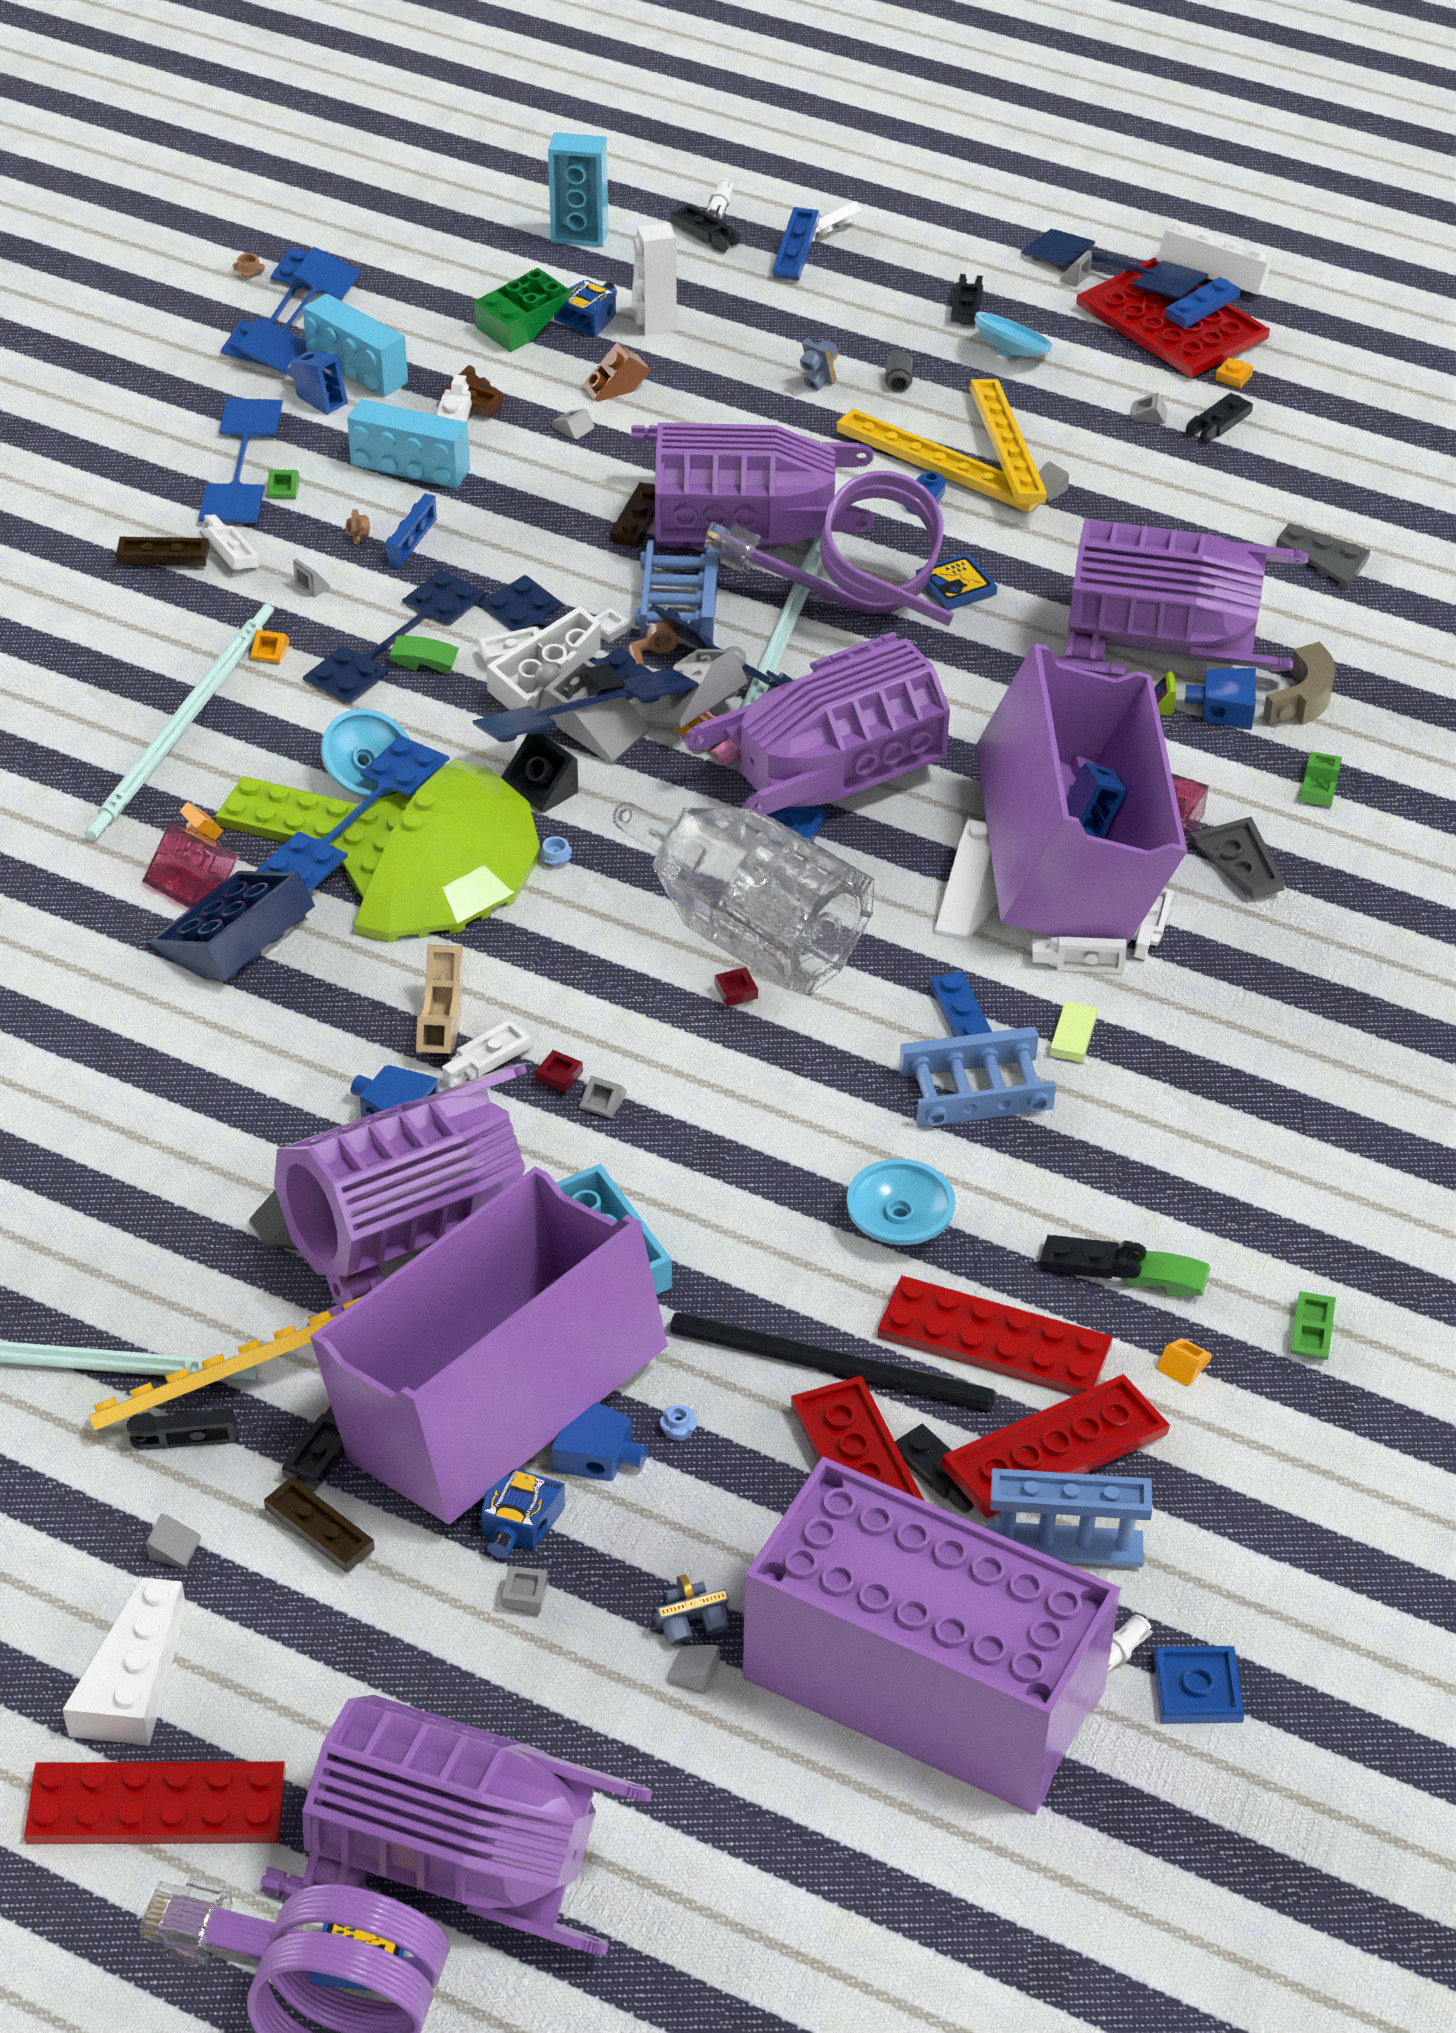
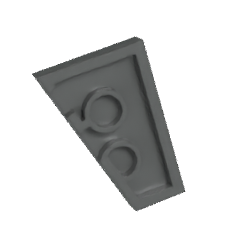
M1288 523L1277 538L1276 543L1278 548L1308 553V563L1304 564L1310 563L1318 568L1317 574L1325 579L1330 576L1339 581L1338 587L1345 591L1348 590L1368 562L1371 551L1359 547L1357 544L1348 543L1333 538L1330 535L1321 534Z
M1252 817L1190 833V843L1252 899L1284 891V880Z

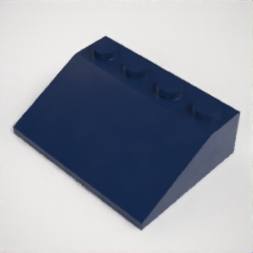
M237 871L148 941L147 944L150 949L204 979L227 981L236 976L238 969L246 962L258 958L261 955L260 951L268 944L280 940L284 935L283 932L290 926L302 922L306 918L305 914L314 908L315 904L299 872Z

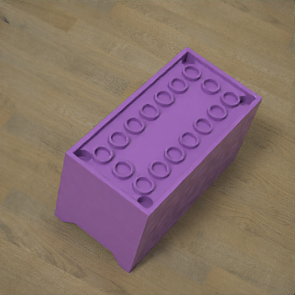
M1034 642L975 745L1000 920L1003 924L1055 937L1126 939L1127 946L1187 853L1152 675L1136 671L1114 679L1057 663L1049 646ZM1085 763L1115 771L1127 790L1103 839L1087 835L1079 818L1069 816L1067 797L1077 778L1078 770Z
M536 1166L310 1336L347 1460L448 1525L483 1498L492 1486L514 1468L518 1469L554 1440L562 1429L595 1402L603 1400L668 1347L641 1222L629 1215L616 1222L576 1201L562 1192L549 1173Z
M822 1457L745 1574L743 1678L1036 1815L1045 1800L1054 1774L1089 1710L1097 1706L1105 1691L1121 1588Z

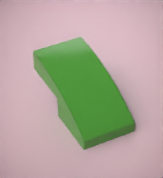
M397 636L388 659L414 671H417L421 663L449 675L459 647L425 637Z
M1311 751L1299 802L1331 807L1342 757Z
M1147 1251L1145 1259L1138 1262L1142 1267L1140 1276L1135 1279H1126L1129 1287L1164 1286L1168 1296H1203L1210 1266L1208 1263L1182 1255Z
M1299 1291L1290 1354L1328 1360L1336 1297Z

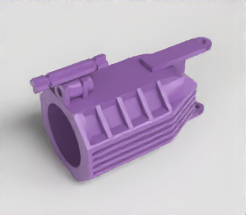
M659 422L658 425H649V428H645V425H631V442H645V440L657 442L655 474V542L657 547L707 548L709 532L717 535L722 533L754 549H776L792 542L819 536L823 531L829 505L835 496V467H865L874 459L873 449L868 447V445L820 442L777 425ZM859 453L866 454V457L859 458L856 455ZM847 507L834 520L831 531H868L874 524L872 511L866 510V508L863 510V508L860 509L859 507ZM860 517L867 519L865 522L857 521Z
M1085 519L1072 590L1065 657L1053 656L1057 663L1114 679L1125 676L1126 665L1112 663V666H1108V662H1104L1106 645L1188 655L1191 660L1268 670L1291 671L1293 668V661L1252 654L1266 560L1304 564L1308 563L1309 554L1293 549L1231 542L1218 536L1203 533Z
M891 632L811 662L812 674L780 685L764 693L748 706L702 722L697 727H692L684 735L683 742L692 751L700 750V748L705 749L728 739L741 751L740 773L758 791L756 794L755 792L753 795L751 794L748 799H745L743 812L749 818H756L759 815L762 817L787 806L805 807L830 803L946 758L950 708L935 667L907 638L897 641V635Z
M525 1063L494 1071L422 1099L403 1102L277 1149L274 1187L291 1240L317 1275H326L334 1303L339 1304L327 1309L331 1317L345 1310L343 1304L364 1296L384 1281L378 1264L437 1241L523 1176L525 1164L521 1158V1151L517 1145L518 1141L513 1132L514 1128L509 1119V1112L490 1102L486 1088L525 1074L527 1072Z
M377 1695L350 1698L322 1743L302 1811L304 1850L311 1852L304 1878L291 1875L288 1878L286 1877V1872L268 1867L266 1874L261 1879V1892L276 1897L284 1894V1899L288 1900L296 1892L314 1885L339 1884L362 1889L367 1874L370 1872L462 1904H467L466 1912L578 1950L597 1955H606L609 1946L607 1941L556 1923L566 1887L578 1878L580 1865L596 1815L591 1801L595 1787L621 1796L649 1802L653 1791L634 1782L551 1756L528 1744Z

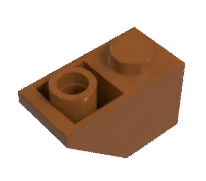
M617 342L596 369L588 376L587 380L583 383V387L595 401L599 402L634 392L651 370L637 354Z

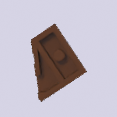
M468 365L459 374L466 376V382L469 385L468 391L471 392L470 399L472 402L470 412L489 418L503 404V394L496 387L491 386L485 377L479 378L475 374V368L471 365ZM452 381L440 392L441 398L446 389L451 390Z

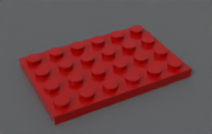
M1154 257L1138 266L1152 269L1160 262L1156 261L1157 258ZM1129 270L1077 295L1076 305L1190 378L1227 360L1228 357L1231 358L1269 338L1270 329L1231 304H1227L1189 327L1183 328L1165 318L1166 307L1178 300H1172L1167 298V296L1148 293L1143 289L1133 287V283L1143 275ZM1197 285L1194 289H1192V290H1191L1189 293H1187L1184 297H1186L1187 295H1189V294L1193 293L1194 291L1200 289L1202 286Z

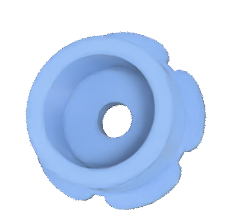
M553 836L543 842V847L540 849V857L544 858V862L547 864L560 866L569 861L572 849L566 839Z
M674 1405L663 1411V1417L660 1418V1427L668 1438L677 1441L685 1440L692 1435L693 1430L697 1426V1419L694 1417L695 1413L691 1408Z

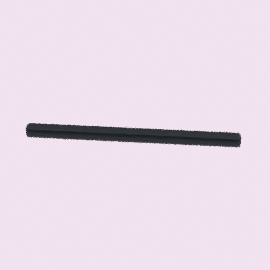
M680 1312L674 1313L670 1323V1331L673 1334L852 1378L862 1375L865 1381L987 1411L992 1409L996 1398V1391L992 1388Z

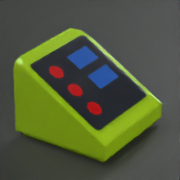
M1167 672L1154 687L1160 715H1172L1175 707V674Z

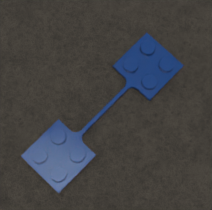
M313 247L292 275L295 279L310 286L312 290L285 326H276L260 317L237 346V349L272 367L274 370L287 375L289 363L301 356L306 349V341L289 331V328L303 311V307L309 303L316 293H327L341 301L362 271Z
M289 248L272 273L270 279L291 285V288L268 322L272 324L276 322L298 288L312 290L310 286L292 277L309 252H305L302 249ZM241 320L220 350V353L268 366L237 349V346L255 324Z
M226 399L219 434L240 435L243 437L234 481L226 484H206L198 518L199 521H204L205 515L215 514L221 522L257 523L265 485L243 484L239 480L248 440L253 436H276L283 400Z
M400 735L360 773L362 777L379 784L375 791L326 837L316 839L298 831L256 871L299 872L310 893L348 857L346 852L331 846L330 843L363 814L386 790H394L411 797L432 775L450 760L449 756Z

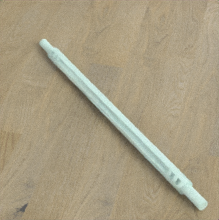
M821 535L812 539L800 570L816 576L822 562L820 554ZM794 582L757 668L761 673L767 675V670L775 673L810 589ZM754 677L740 708L754 703L767 692L769 685Z
M264 604L255 617L249 619L99 808L98 816L85 831V836L89 840H96L108 823H113L251 647L254 642L256 629L263 630L262 626L274 612L271 605Z
M0 1341V1363L167 1376L184 1368H187L189 1374L203 1369L201 1362L209 1359L205 1357L198 1358L193 1356L186 1357ZM254 1365L225 1378L257 1381L259 1366Z

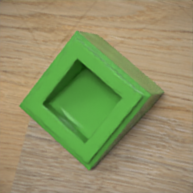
M269 469L267 498L296 499L300 483L298 470Z

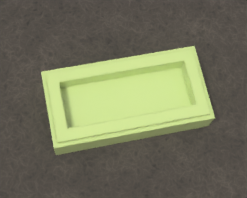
M1065 1001L1051 1044L1050 1056L1080 1063L1084 1062L1098 1015L1097 1007Z

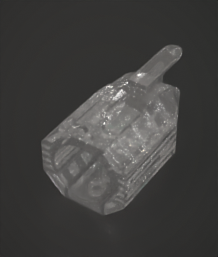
M624 802L617 805L618 808H615L614 814H612L614 816L612 818L614 819L613 823L621 831L658 853L651 866L686 927L786 990L811 996L841 972L873 914L874 878L776 819L751 809L682 808L671 827L635 804ZM629 811L630 817L628 821L624 822L622 816L624 812Z

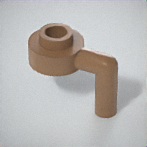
M659 622L652 625L646 633V638L629 644V654L635 658L636 664H643L645 666L641 652L648 649L656 653L670 652L678 644L676 629L668 622Z

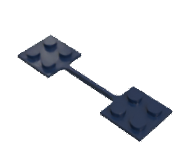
M1051 228L1024 248L1021 254L1031 256L1035 260H1044L1054 263L1056 266L1066 267L1075 259L1080 258L1095 244V241ZM1091 252V260L1142 274L1143 276L1133 283V287L1143 289L1148 293L1167 296V298L1172 300H1180L1209 277V273L1163 260L1154 268L1147 269Z
M440 570L402 599V603L419 611L417 616L371 652L359 654L342 646L302 678L304 681L350 704L390 672L388 668L374 662L373 659L394 644L397 636H404L426 617H432L446 625H450L483 599L487 592Z
M525 574L480 602L479 606L510 631H517L529 628L535 624H540L545 629L551 625L545 618L562 607L563 603ZM621 647L603 658L591 657L589 660L596 666L608 664L623 680L652 673L643 664H636V659ZM625 696V697L627 698V700H629V699H631L633 696Z
M654 603L651 605L663 622L670 623L681 638L700 649H720L713 645L714 642L708 636L701 633L703 628L693 620L688 619L686 622L681 620V616L669 606H665L662 609ZM746 663L742 667L744 672L774 688L793 681L792 678L782 672L776 675L767 670V675Z
M670 667L624 680L626 686L621 689L560 704L542 711L529 705L473 720L472 723L497 741L510 742L515 740L518 735L526 733L540 734L545 732L546 728L555 726L556 721L550 718L552 715L622 696H633L643 703H654L665 695L677 696L686 694L688 689L698 687L699 684Z

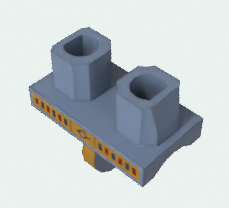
M806 337L802 343L804 355L799 360L801 367L808 371L803 378L805 385L815 390H819L824 382L833 385L837 380L833 361L838 357V347L833 342L823 340L816 345L810 338Z
M686 1574L677 1576V1588L665 1592L667 1602L675 1603L657 1607V1616L653 1617L656 1629L663 1628L671 1646L691 1640L693 1635L688 1621L701 1617L706 1635L724 1632L728 1627L726 1606L729 1602L726 1588L700 1595L706 1593L704 1581L690 1584Z

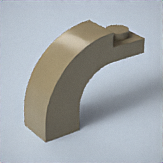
M1320 641L1293 649V668L1290 674L1299 684L1266 695L1263 720L1269 726L1296 718L1303 725L1315 720L1327 709L1331 700L1336 668L1331 654Z

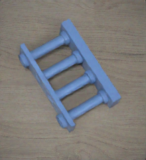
M648 540L647 552H641L640 566L641 570H645L641 608H635V626H640L641 638H646L648 623L656 624L663 622L655 611H649L650 604L654 603L656 605L697 606V609H702L696 610V613H677L681 616V620L686 622L688 619H691L703 628L701 633L713 641L719 548L707 543L706 554H701L700 557L654 555V540ZM653 568L700 569L699 575L653 574ZM652 586L698 587V590L703 591H698L697 594L651 592Z
M1036 1027L901 1044L899 1062L902 1078L917 1076L923 1098L918 1099L917 1127L939 1126L1053 1110L1056 1092L1055 1081L1039 1083L1032 1060H1036L1039 1036ZM1018 1062L1025 1085L1005 1087L998 1065ZM984 1067L991 1089L972 1092L964 1069ZM951 1072L957 1094L937 1096L931 1074Z
M992 1468L990 1510L1001 1511L1000 1521L987 1520L986 1529L1061 1562L1143 1567V1530H1134L1136 1520H1151L1152 1479ZM1017 1512L1040 1513L1039 1524L1016 1522ZM1056 1514L1080 1516L1079 1526L1055 1525ZM1096 1517L1120 1518L1118 1529L1095 1527Z

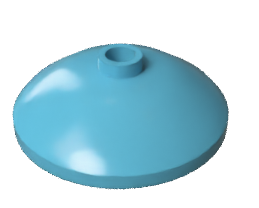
M977 312L974 317L975 324L983 337L993 346L997 347L996 353L1004 357L1011 358L1012 354L1031 357L1045 354L1051 350L1052 343L1047 338L1017 322L986 312Z
M354 709L340 714L329 724L322 738L321 756L327 772L339 786L352 794L367 798L378 788L379 784L362 777L360 773L400 735L408 739L410 738L405 730L391 717L375 710ZM358 760L364 761L366 766L361 765ZM386 790L379 798L392 795L396 791Z
M888 1159L867 1166L853 1178L847 1191V1210L853 1223L871 1238L888 1244L912 1245L928 1241L948 1227L955 1212V1194L949 1181L935 1168L915 1160Z

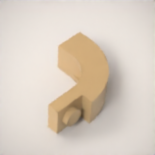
M427 945L425 998L422 1013L417 1017L416 1052L451 1054L455 1048L462 1005L463 946Z

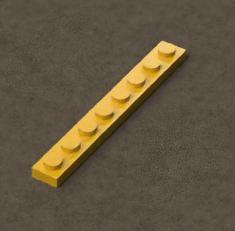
M971 379V394L1016 503L1026 506L1045 504L1047 492L999 380Z
M851 409L837 421V432L920 466L923 469L937 472L946 479L953 480L970 489L1012 505L1019 510L1029 513L1038 505L1026 506L1017 504L1003 471L863 412Z
M361 1297L343 1304L344 1309L346 1310ZM329 1310L308 1318L310 1325L296 1331L294 1325H290L273 1332L275 1340L260 1345L259 1340L256 1339L238 1346L239 1354L225 1360L223 1353L206 1359L201 1362L203 1369L189 1374L187 1368L169 1374L165 1376L168 1383L153 1389L150 1382L129 1391L132 1397L130 1399L117 1403L115 1397L95 1404L93 1405L95 1413L89 1415L94 1430H97L311 1343L310 1336L339 1314L331 1317Z

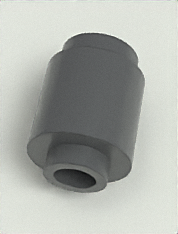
M897 351L891 353L886 358L885 383L893 392H904L913 381V359L908 353Z

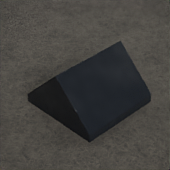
M544 733L527 734L501 778L531 805L545 813L578 793V760Z

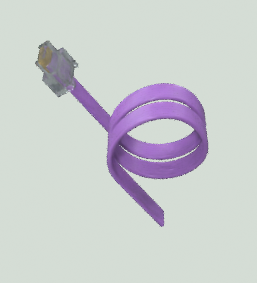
M891 471L863 473L843 485L832 499L821 535L820 554L827 574L839 587L757 550L756 546L761 536L736 524H733L731 530L712 522L705 535L704 548L721 555L720 563L747 575L754 563L862 613L886 614L905 606L948 627L954 613L917 597L928 583L938 558L943 540V518L939 505L929 490L916 480L900 473ZM869 498L887 499L904 505L921 519L930 539V558L924 568L913 579L896 587L859 570L843 558L834 544L831 526L837 516L851 504Z
M189 1877L185 1887L158 1881L139 1926L140 1938L164 1944L166 1957L205 1968L208 1967L211 1960L206 1950L208 1945L261 1959L247 1997L248 2016L255 2033H313L293 2020L282 2009L271 1991L269 1978H271L280 1995L295 2010L313 2022L340 2033H420L422 2031L433 2000V1989L439 1983L450 1952V1943L444 1931L430 1918L416 1909L369 1890L347 1885L322 1884L304 1888L293 1894L282 1906L277 1921L274 1923L231 1911L232 1894L229 1887ZM307 1923H331L347 1926L385 1939L405 1949L415 1957L406 1956V1959L403 1960L386 1950L350 1937L327 1932L303 1931L293 1927ZM310 1971L336 1976L357 1983L387 1997L395 2003L356 1996L332 1986L310 1984Z

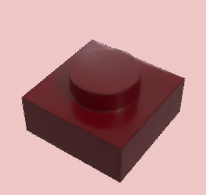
M747 967L715 975L714 985L726 1007L758 999V988Z
M552 1050L535 1071V1081L566 1093L583 1072V1062Z

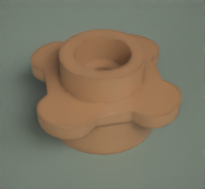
M244 253L237 258V262L233 264V269L239 271L243 277H253L257 275V272L264 271L265 265L259 263V257L256 254Z
M353 509L351 518H348L346 521V533L352 536L354 544H359L360 539H366L369 536L370 521L367 515H359L358 510Z

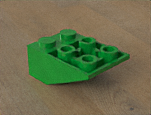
M536 268L475 300L476 327L507 351L512 352L531 342L571 297L572 291L540 268Z

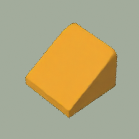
M256 629L250 659L280 664L289 646V638L284 633Z
M1180 1338L1165 1347L1158 1364V1370L1188 1386L1211 1361L1212 1355L1193 1343Z

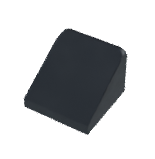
M608 664L582 668L580 670L589 696L621 689L626 686L624 680Z

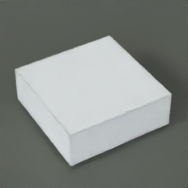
M611 608L594 617L601 623L600 637L608 643L631 630V621Z

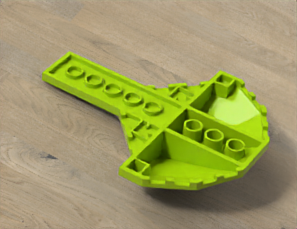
M458 759L443 765L411 797L396 793L377 799L330 843L331 846L348 854V857L342 864L354 889L363 898L354 924L355 934L388 943L398 942L399 936L418 934V938L429 937V932L448 929L450 934L459 933L465 930V924L478 917L483 920L491 916L490 911L502 904L506 906L513 904L540 859V843L529 802L489 767ZM242 776L215 817L216 823L221 827L286 843L298 831L316 839L326 837L360 804Z

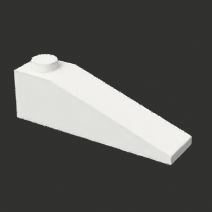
M969 819L959 842L934 933L966 941L984 923L988 913L994 906L998 905L987 823Z

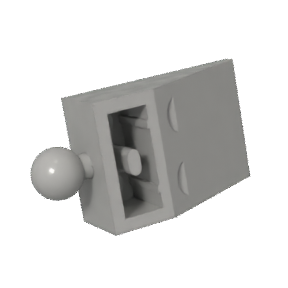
M730 646L726 649H697L677 662L673 669L698 682L699 686L688 689V692L683 695L675 696L669 694L660 697L659 701L651 705L643 720L649 727L682 728L720 701L736 696L739 693L738 689L748 683L742 669L746 662L745 652L740 647Z
M583 656L578 658L561 674L553 664L545 663L540 665L535 672L536 682L544 688L539 711L590 697L580 670L596 665ZM625 696L550 716L551 719L556 721L555 726L611 765L620 759L650 729Z

